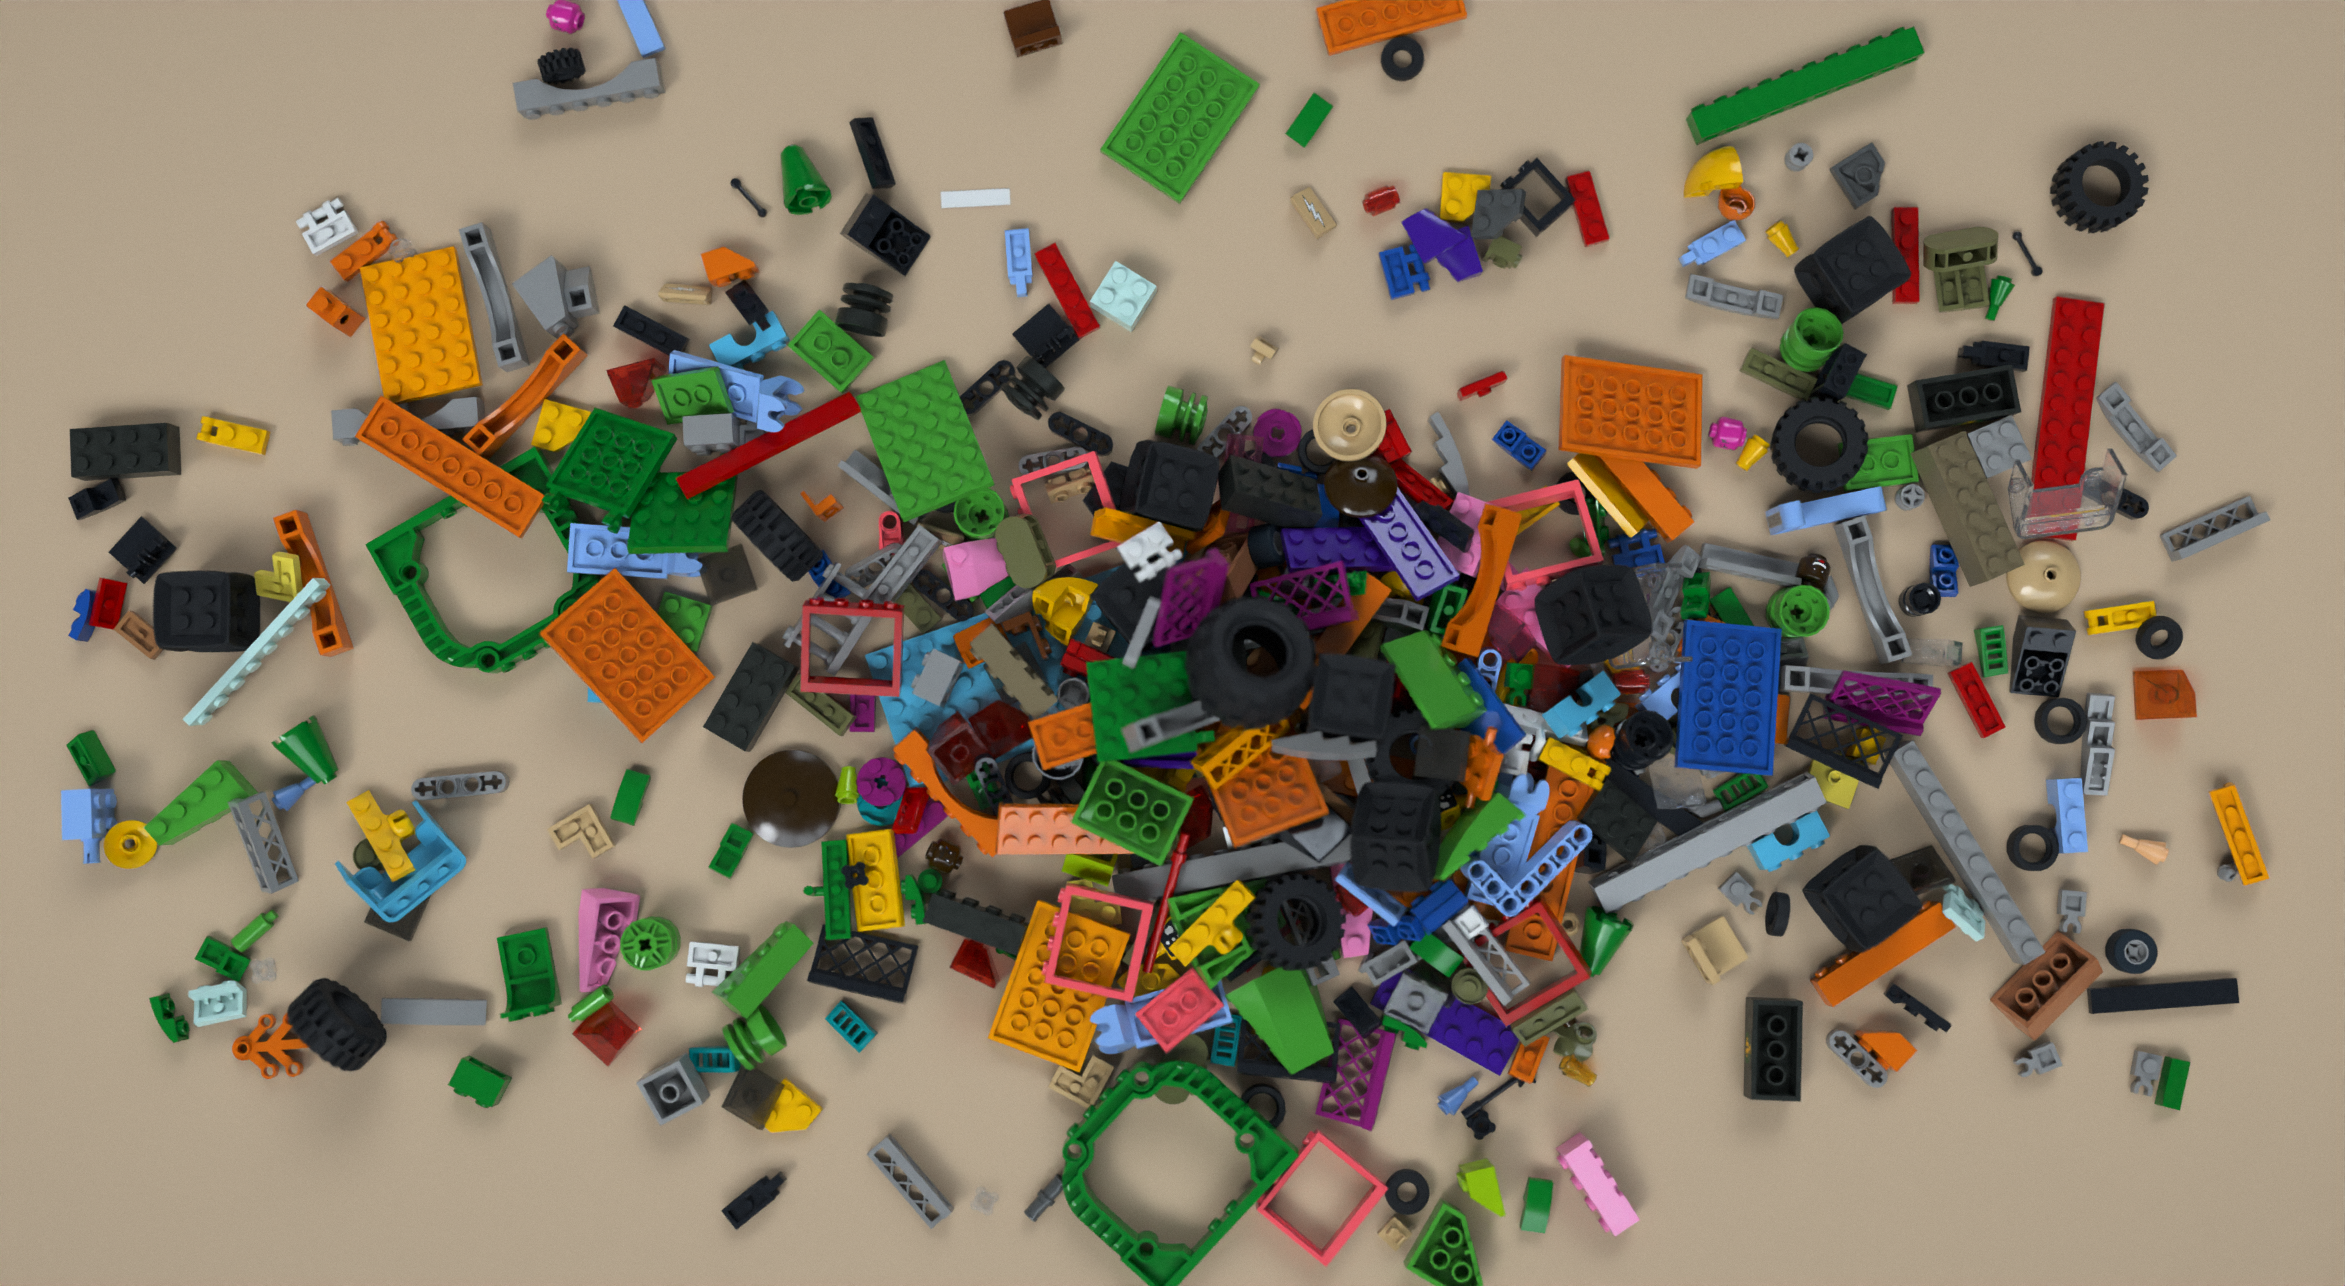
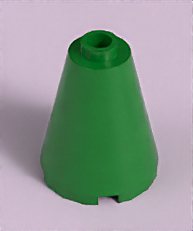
M789 145L785 147L780 155L785 208L788 209L789 213L795 215L813 213L812 208L817 206L820 209L824 208L832 198L829 187L801 146Z
M315 715L309 717L311 723H308L307 720L301 722L279 737L280 743L274 740L271 744L314 782L318 784L322 781L325 785L337 777L334 772L339 769Z
M1587 906L1579 951L1592 971L1590 977H1594L1595 974L1600 975L1634 927V924L1625 917L1622 922L1617 917V913L1609 912L1606 914L1601 907L1592 906V908Z

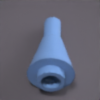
M308 776L300 783L273 791L274 797L271 799L279 810L284 808L288 811L305 793V790L316 784V782Z
M1472 1076L1462 1086L1439 1095L1438 1107L1446 1115L1450 1113L1454 1116L1468 1096V1093L1479 1084L1478 1081Z

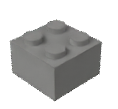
M732 413L682 416L684 446L697 453V456H710L711 452L721 451V454L727 453L739 447L741 421Z
M2012 415L1967 434L1986 478L2032 460Z
M933 648L931 653H926L922 661V665L925 667L921 675L917 674L912 682L911 688L914 689L912 694L944 708L965 663Z
M687 1052L644 1074L636 1082L660 1126L700 1106L710 1096Z

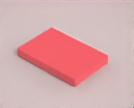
M1192 967L1136 1012L1135 1015L1167 1054L1221 1010L1224 1004L1207 987L1197 971Z

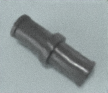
M1056 1174L1044 1190L1040 1189L1037 1193L1038 1197L1025 1209L1024 1213L1032 1221L1036 1222L1048 1206H1053L1055 1198L1063 1190L1062 1176Z

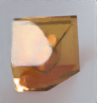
M2183 670L2132 671L2135 720L2197 717L2195 691Z

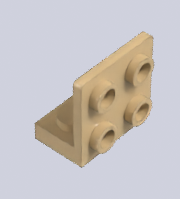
M1723 916L1681 940L1703 979L1710 985H1715L1721 981L1720 975L1748 959V955Z

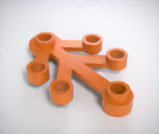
M287 1013L283 1017V1023L267 1041L258 1042L267 1029L275 1026L276 1018L272 1014L262 1015L258 1020V1026L249 1036H241L234 1041L232 1045L234 1056L242 1061L250 1059L261 1069V1075L266 1079L276 1077L279 1073V1068L276 1064L269 1063L259 1052L267 1051L286 1067V1073L290 1077L298 1076L303 1072L302 1063L293 1060L283 1051L309 1048L300 1038L282 1040L292 1029V1025L288 1022ZM266 1017L270 1019L269 1026H266L264 1024V1019ZM242 1044L247 1046L245 1053L241 1050ZM292 1065H296V1066H297V1068H298L297 1073H293V1072H292V1070H291ZM268 1067L273 1069L272 1075L267 1073Z

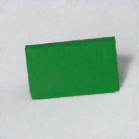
M91 730L80 733L67 744V748L89 787L116 772L95 731Z
M2165 1056L2154 1104L2180 1110L2191 1062Z

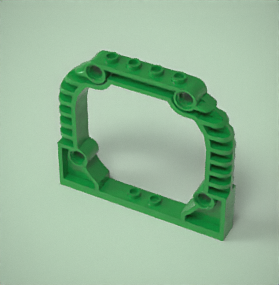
M533 447L500 466L501 469L545 495L549 492L545 485L554 471L539 448ZM450 495L365 544L393 595H397L429 651L447 664L461 668H478L486 673H507L516 668L515 663L522 659L527 661L538 654L536 651L543 647L546 649L550 648L551 646L539 633L600 580V575L573 573L572 589L562 594L556 600L552 615L502 644L493 641H483L470 648L460 643L445 625L424 587V583L429 577L428 568L420 563L421 550L425 541L421 530L442 518L448 519L457 513L456 510L463 506L468 507L467 505ZM562 496V505L558 513L550 511L547 508L549 505L545 503L539 513H545L568 553L570 524L582 523L571 506L569 497ZM413 567H415L417 570V574L413 579H411L409 577V571ZM490 655L495 657V663L492 667L487 665V659Z
M1183 1060L1163 1061L1153 1066L1141 1061L1134 1064L1129 1070L1125 1068L1117 1076L1116 1080L1118 1082L1112 1089L1108 1086L1099 1096L1101 1101L1096 1106L1090 1105L1083 1113L1084 1119L1079 1125L1075 1122L1066 1132L1067 1138L1062 1149V1155L1065 1159L1062 1185L1066 1201L1077 1218L1121 1257L1120 1260L1147 1285L1178 1286L1299 1156V1150L1259 1112L1251 1109L1206 1068ZM1138 1072H1145L1149 1078L1146 1081H1139L1135 1075ZM1162 1086L1184 1088L1194 1094L1235 1131V1146L1241 1153L1248 1154L1250 1177L1254 1181L1236 1201L1233 1199L1227 1204L1224 1209L1225 1213L1220 1219L1217 1217L1213 1219L1207 1227L1209 1231L1192 1249L1185 1243H1161L1158 1236L1152 1231L1146 1230L1138 1234L1097 1198L1088 1186L1085 1170L1094 1157L1095 1140L1134 1098H1150ZM1244 1134H1250L1254 1137L1249 1143H1244L1240 1138ZM1076 1144L1081 1147L1082 1151L1073 1153L1069 1150V1146ZM1148 1242L1152 1244L1153 1248L1151 1250H1144L1140 1245Z

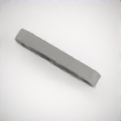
M500 771L420 778L413 782L411 792L418 800L495 794L504 792L508 788L509 778ZM496 775L498 779H502V784L498 785V789L496 785H485V781L495 780ZM472 777L476 778L479 783L478 788L473 792L468 790L466 786L467 781ZM446 780H451L454 783V790L450 794L445 793L442 789V785ZM424 783L425 786H436V791H426L424 796L423 792H419V787H423Z

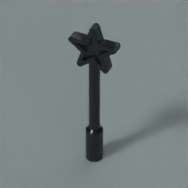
M1515 1077L1511 1078L1482 1100L1475 1101L1461 1111L1462 1115L1466 1120L1482 1110L1485 1104L1518 1082V1087L1521 1088L1525 1082Z

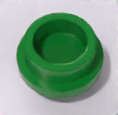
M926 869L918 877V885L925 893L937 892L943 883L941 874L935 869Z

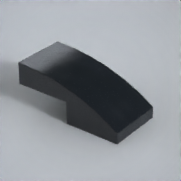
M110 478L94 488H85L68 498L77 520L91 517L126 501L118 478Z

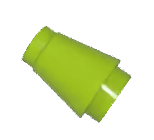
M845 766L841 768L835 796L838 797L837 801L841 804H854L857 802V798L860 797L857 790L856 768Z

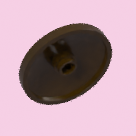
M785 750L771 754L753 768L745 782L743 810L751 828L762 839L776 846L795 848L814 843L832 828L839 815L841 803L837 801L838 797L835 796L838 779L827 763L811 753L799 750Z

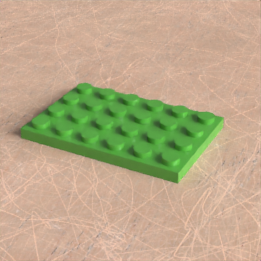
M1180 32L1105 141L1100 152L1181 204L1259 89L1260 84Z
M945 360L856 396L904 522L995 485Z

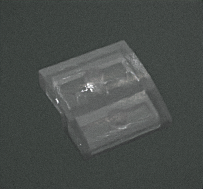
M1672 757L1660 759L1648 766L1657 809H1677L1706 805V798L1698 769L1675 768V760L1672 761Z

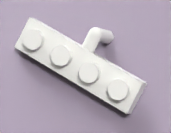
M1504 704L1523 731L1536 737V741L1529 753V760L1532 762L1537 760L1548 737L1585 747L1588 741L1586 723H1582L1580 725L1582 730L1571 738L1567 734L1559 739L1543 718L1542 714L1544 713Z

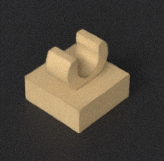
M1258 336L1250 346L1256 350L1251 361L1260 365L1265 357L1272 359L1279 348Z
M1093 622L1084 644L1107 654L1116 631Z
M1393 1215L1377 1234L1396 1252L1408 1240L1412 1232Z

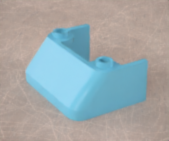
M417 800L412 802V804L423 818V821L415 829V835L421 843L407 854L415 871L392 882L386 871L381 874L376 868L365 867L353 875L339 860L335 863L345 882L387 922L400 920L459 873L466 865V857Z

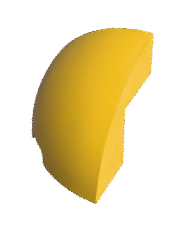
M1733 146L1721 147L1700 158L1688 173L1684 185V198L1708 196L1713 190L1738 188L1743 183V175L1736 149Z
M1062 577L1046 581L1033 591L1032 601L1035 613L1041 614L1046 621L1045 629L1055 639L1068 646L1081 627L1092 605L1093 600L1090 594L1099 585L1085 579Z

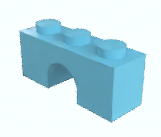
M771 311L764 315L771 327L762 331L756 322L753 323L756 330V338L750 345H738L735 338L728 334L709 344L719 363L744 369L743 366L749 362L756 363L764 359V354L772 350L776 352L786 347V343L790 341V338L774 311Z
M1604 671L1576 689V692L1582 699V706L1577 705L1569 695L1542 714L1559 739L1567 734L1571 738L1582 730L1580 725L1583 722L1587 725L1599 717L1597 714L1599 710L1602 709L1603 712H1606L1616 704L1613 700L1621 694Z
M1817 811L1805 813L1799 816L1797 821L1790 824L1793 830V837L1785 845L1777 841L1774 833L1762 835L1754 839L1752 844L1747 845L1760 870H1768V872L1774 871L1782 866V861L1788 858L1792 861L1801 857L1803 850L1809 847L1816 849L1824 845V839L1830 837Z

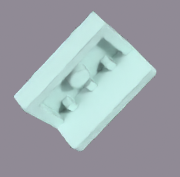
M227 980L219 985H203L195 990L188 991V997L194 1000V1024L197 1027L247 1017V989L237 981Z

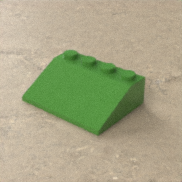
M1423 630L1380 646L1389 663L1396 665L1395 672L1432 729L1465 728L1487 711L1483 705V698L1477 692H1474L1470 686L1471 681L1469 677L1457 666L1456 657L1447 651L1445 647L1441 646L1443 638L1439 633Z
M1117 761L1100 762L1071 823L1162 866L1194 798Z

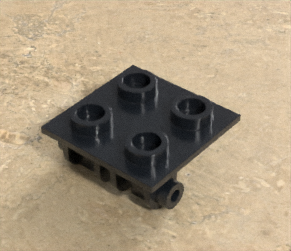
M1049 303L1012 333L1032 359L1045 369L1080 340L1074 334V330L1063 321Z
M141 516L108 553L128 570L126 573L130 577H136L145 584L174 553L177 547Z

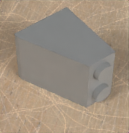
M551 255L513 282L512 285L543 328L558 339L563 333L568 337L574 333V329L578 327L577 318L568 313L564 293L565 273L568 270Z

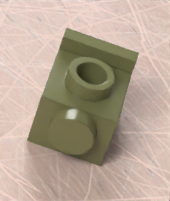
M1500 236L1498 239L1492 240L1483 261L1487 262L1488 259H1491L1494 265L1503 269L1506 267L1509 269L1511 267L1517 268L1523 256L1519 254L1522 246Z

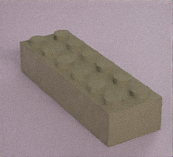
M1966 431L1911 453L1969 587L1987 582L2025 565Z

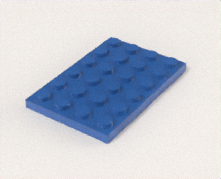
M1684 620L1675 768L1773 776L1782 629Z

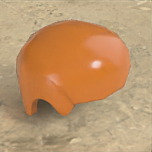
M1741 185L1736 189H1722L1720 191L1718 209L1725 218L1729 220H1742L1752 214L1755 208V198L1751 192L1743 189Z
M1601 725L1595 728L1588 736L1586 743L1587 754L1593 760L1605 765L1607 762L1604 759L1611 757L1609 752L1615 741V729L1609 725Z

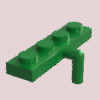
M847 840L822 841L823 886H806L803 891L805 895L811 897L824 896L826 940L851 939L850 889L845 887V876L841 873L842 867L848 865Z

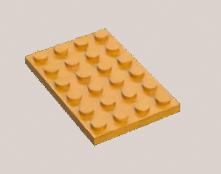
M454 246L360 267L385 398L399 405L483 385L458 253Z
M1038 899L988 1039L1080 1072L1097 1024L1090 1022V1018L1095 1011L1104 1007L1107 996L1045 983L1046 975H1042L1044 961L1050 960L1051 951L1047 950L1050 936L1055 937L1057 927L1052 925L1055 912H1060L1061 907ZM1069 910L1054 975L1111 987L1131 933Z

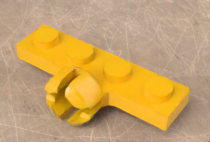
M369 790L347 801V805L392 882L415 871L413 864L402 847V842L415 834V827L407 813L403 809H399L390 815L383 814Z
M1238 879L1169 947V950L1184 966L1189 965L1208 945L1214 946L1223 955L1230 952L1243 938V933L1235 926L1234 920L1256 896Z

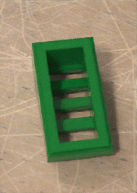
M2003 625L1974 630L1983 678L2008 674ZM1994 634L1995 639L1986 640V635ZM1996 644V649L1987 650V645ZM1998 654V658L1988 660V655ZM1989 664H2000V668L1989 669Z
M1739 773L1713 789V792L1724 810L1727 811L1768 788V784L1762 775ZM1753 775L1758 784L1754 786L1748 776ZM1744 779L1749 790L1745 791L1739 781ZM1734 784L1741 793V795L1738 797L1731 788V786ZM1725 789H1727L1728 793L1733 799L1730 802H1728V800L1722 792Z

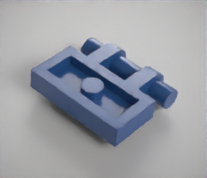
M1413 244L1409 245L1411 254L1408 255L1404 254L1402 246L1382 251L1378 254L1391 300L1413 295L1415 293L1414 284H1419L1421 292L1430 290L1428 282L1430 280L1429 273L1425 271L1423 261ZM1407 264H1414L1416 275L1410 276Z
M1643 528L1632 538L1622 533L1617 534L1615 538L1608 539L1609 549L1618 547L1620 550L1619 554L1611 556L1613 565L1629 566L1636 575L1665 568L1661 545L1651 546L1649 539L1657 538L1656 529L1646 530ZM1640 542V549L1629 551L1628 544Z

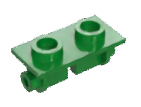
M1584 497L1599 547L1601 548L1606 540L1609 539V527L1605 526L1604 517L1607 516V511L1597 499L1593 501V497ZM1583 528L1584 542H1586V544L1589 546L1588 541H1587V538H1586V535H1585V531H1584V528Z
M1367 571L1346 573L1351 596L1366 594ZM1339 575L1325 577L1326 580L1336 585L1340 578ZM1319 579L1314 580V586L1316 585ZM1322 582L1319 587L1320 597L1327 599L1333 588ZM1336 592L1333 598H1340L1344 596L1339 592Z

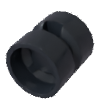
M1920 583L1902 590L1898 602L1903 613L1908 616L1917 617L1933 613L1937 610L1941 602L1939 590L1934 585Z

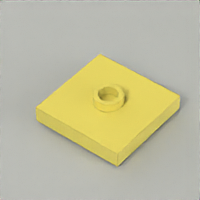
M1812 759L1808 773L1816 778L1826 802L1849 809L1859 780ZM1861 761L1856 762V763H1858V764L1864 766L1863 762H1861Z

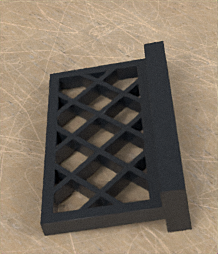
M1810 693L1784 746L1879 789L1883 781L1882 778L1903 735ZM1812 701L1821 703L1826 714L1812 718L1809 712ZM1827 707H1830L1835 711L1828 712ZM1841 712L1845 714L1848 725L1835 729L1830 715ZM1806 713H1807V716H1808V719H1809V720H1806V721L1803 722L1804 717H1805V715H1806ZM1827 717L1832 730L1818 735L1813 721ZM1850 717L1858 721L1852 723ZM1810 723L1815 736L1803 739L1796 735L1801 725ZM1865 723L1869 726L1872 735L1858 739L1853 726ZM1850 727L1855 741L1841 745L1836 732ZM1873 728H1876V729L1880 730L1881 732H1878V733L1875 734ZM1833 733L1838 747L1827 750L1823 748L1820 737ZM1887 733L1895 737L1891 747L1881 750L1877 736ZM1873 738L1878 751L1864 756L1859 742ZM1816 739L1818 745H1816V744H1814V743H1812V742H1810V741ZM1856 744L1861 757L1854 760L1847 759L1842 748ZM1839 750L1841 756L1834 753L1833 751ZM1888 751L1886 758H1884L1883 753ZM1879 754L1883 764L1877 773L1869 769L1866 759ZM1862 760L1864 766H1862V765H1860V764H1858V763H1856V762Z
M825 924L822 925L813 964L807 978L809 983L905 1005L919 946L852 931L851 939L854 937L861 938L865 945L864 948L853 954L846 943L851 939H841V942L829 949L825 942L826 927ZM865 939H866V940H870V941H874V942H872V943H870V944L868 945L867 942L865 941ZM877 943H883L889 952L876 959L870 948ZM844 944L850 956L838 963L832 951ZM823 945H824L825 948H826V951L823 952V953H821V952H822V949H823ZM889 945L896 946L897 948L891 950ZM902 948L912 950L910 960L900 965L894 953ZM868 950L874 962L862 969L855 957ZM829 953L835 966L827 971L818 969L820 958ZM892 955L898 967L885 974L879 962ZM853 959L859 971L851 976L845 975L840 966ZM877 965L883 976L876 981L868 980L864 971ZM908 965L907 972L905 973L903 968ZM838 968L841 974L832 971ZM901 970L905 977L903 988L892 986L888 977ZM862 974L864 979L857 978L856 976ZM885 979V980L887 981L888 985H887V984H883V983H879V982H881V981H883V980Z
M1242 1017L1237 1074L1329 1084L1336 1083L1341 1023L1327 1022L1328 1028H1335L1334 1039L1331 1041L1334 1043V1053L1330 1054L1332 1056V1067L1321 1066L1317 1061L1315 1062L1317 1066L1309 1065L1291 1075L1280 1061L1275 1062L1268 1057L1266 1053L1270 1050V1047L1263 1050L1255 1041L1258 1035L1256 1034L1254 1037L1250 1035L1246 1030L1247 1020H1244ZM1245 1035H1247L1250 1038V1040L1246 1043ZM1251 1042L1261 1052L1255 1059L1243 1058L1244 1048ZM1264 1056L1268 1061L1258 1059Z

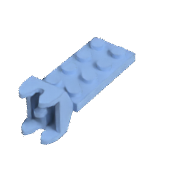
M673 350L670 353L668 374L718 366L734 410L732 414L741 419L757 422V429L778 432L785 426L779 420L783 415H797L802 411V408L796 402L788 398V394L798 395L804 392L803 386L794 379L780 375L763 380L764 375Z
M570 524L568 573L607 575L616 568L622 576L668 579V574L680 577H699L708 571V568L697 561L699 558L698 554L702 553L629 554L627 543L630 527L621 526L619 532L615 534L607 530V525Z
M1499 772L1497 776L1498 786L1493 792H1499L1523 811L1526 817L1521 821L1517 819L1512 821L1507 826L1509 828L1508 831L1501 836L1500 834L1496 835L1487 843L1488 846L1476 853V857L1487 863L1505 883L1526 863L1540 817L1537 813L1546 808L1549 797L1547 781L1543 779L1539 781L1533 791L1534 780L1528 772L1527 775H1518L1513 782V774ZM1478 863L1472 866L1471 874L1477 872L1479 868ZM1468 880L1464 896L1470 900L1492 905ZM1491 881L1487 885V891L1494 888L1495 881ZM1507 898L1504 901L1503 908L1510 905L1511 898Z
M1221 980L1211 990L1221 1000L1224 1007L1191 1034L1233 1023ZM1165 989L1134 997L1132 1002L1124 1001L1125 1005L1113 1004L1095 1011L1090 1018V1022L1097 1024L1096 1030L1102 1032L1095 1040L1100 1046V1051L1105 1054H1118L1130 1050L1135 1045L1138 1050L1158 1044L1136 1017L1135 1013Z

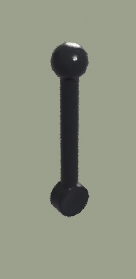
M732 179L731 186L734 189H738L758 211L759 217H765L767 215L766 209L761 208L742 188L741 182L738 179Z
M2015 231L2012 234V238L2018 242L2031 265L2032 275L2035 277L2041 275L2043 270L2035 264L2022 240V233Z

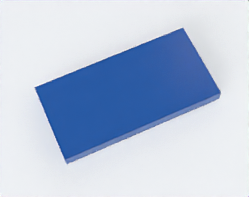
M1465 658L1457 666L1469 677L1471 681L1470 686L1474 692H1477L1483 698V705L1487 711L1467 727L1460 729L1467 739H1469L1470 734L1479 735L1485 739L1488 726L1497 728L1498 731L1494 745L1498 751L1505 755L1527 735L1471 659Z

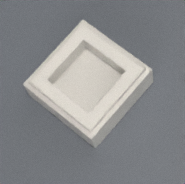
M1474 904L1453 920L1468 940L1489 925Z

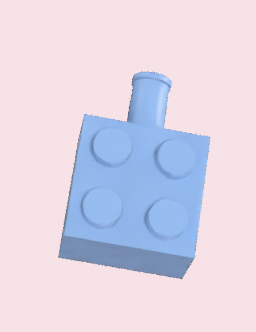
M114 789L61 790L62 840L80 839L83 842V864L101 863L100 841L117 824L114 816V808L117 804Z

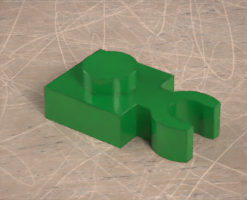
M1507 662L1504 686L1509 687L1510 691L1505 697L1506 704L1513 705L1514 698L1517 696V705L1525 706L1526 695L1524 694V689L1531 688L1533 665Z

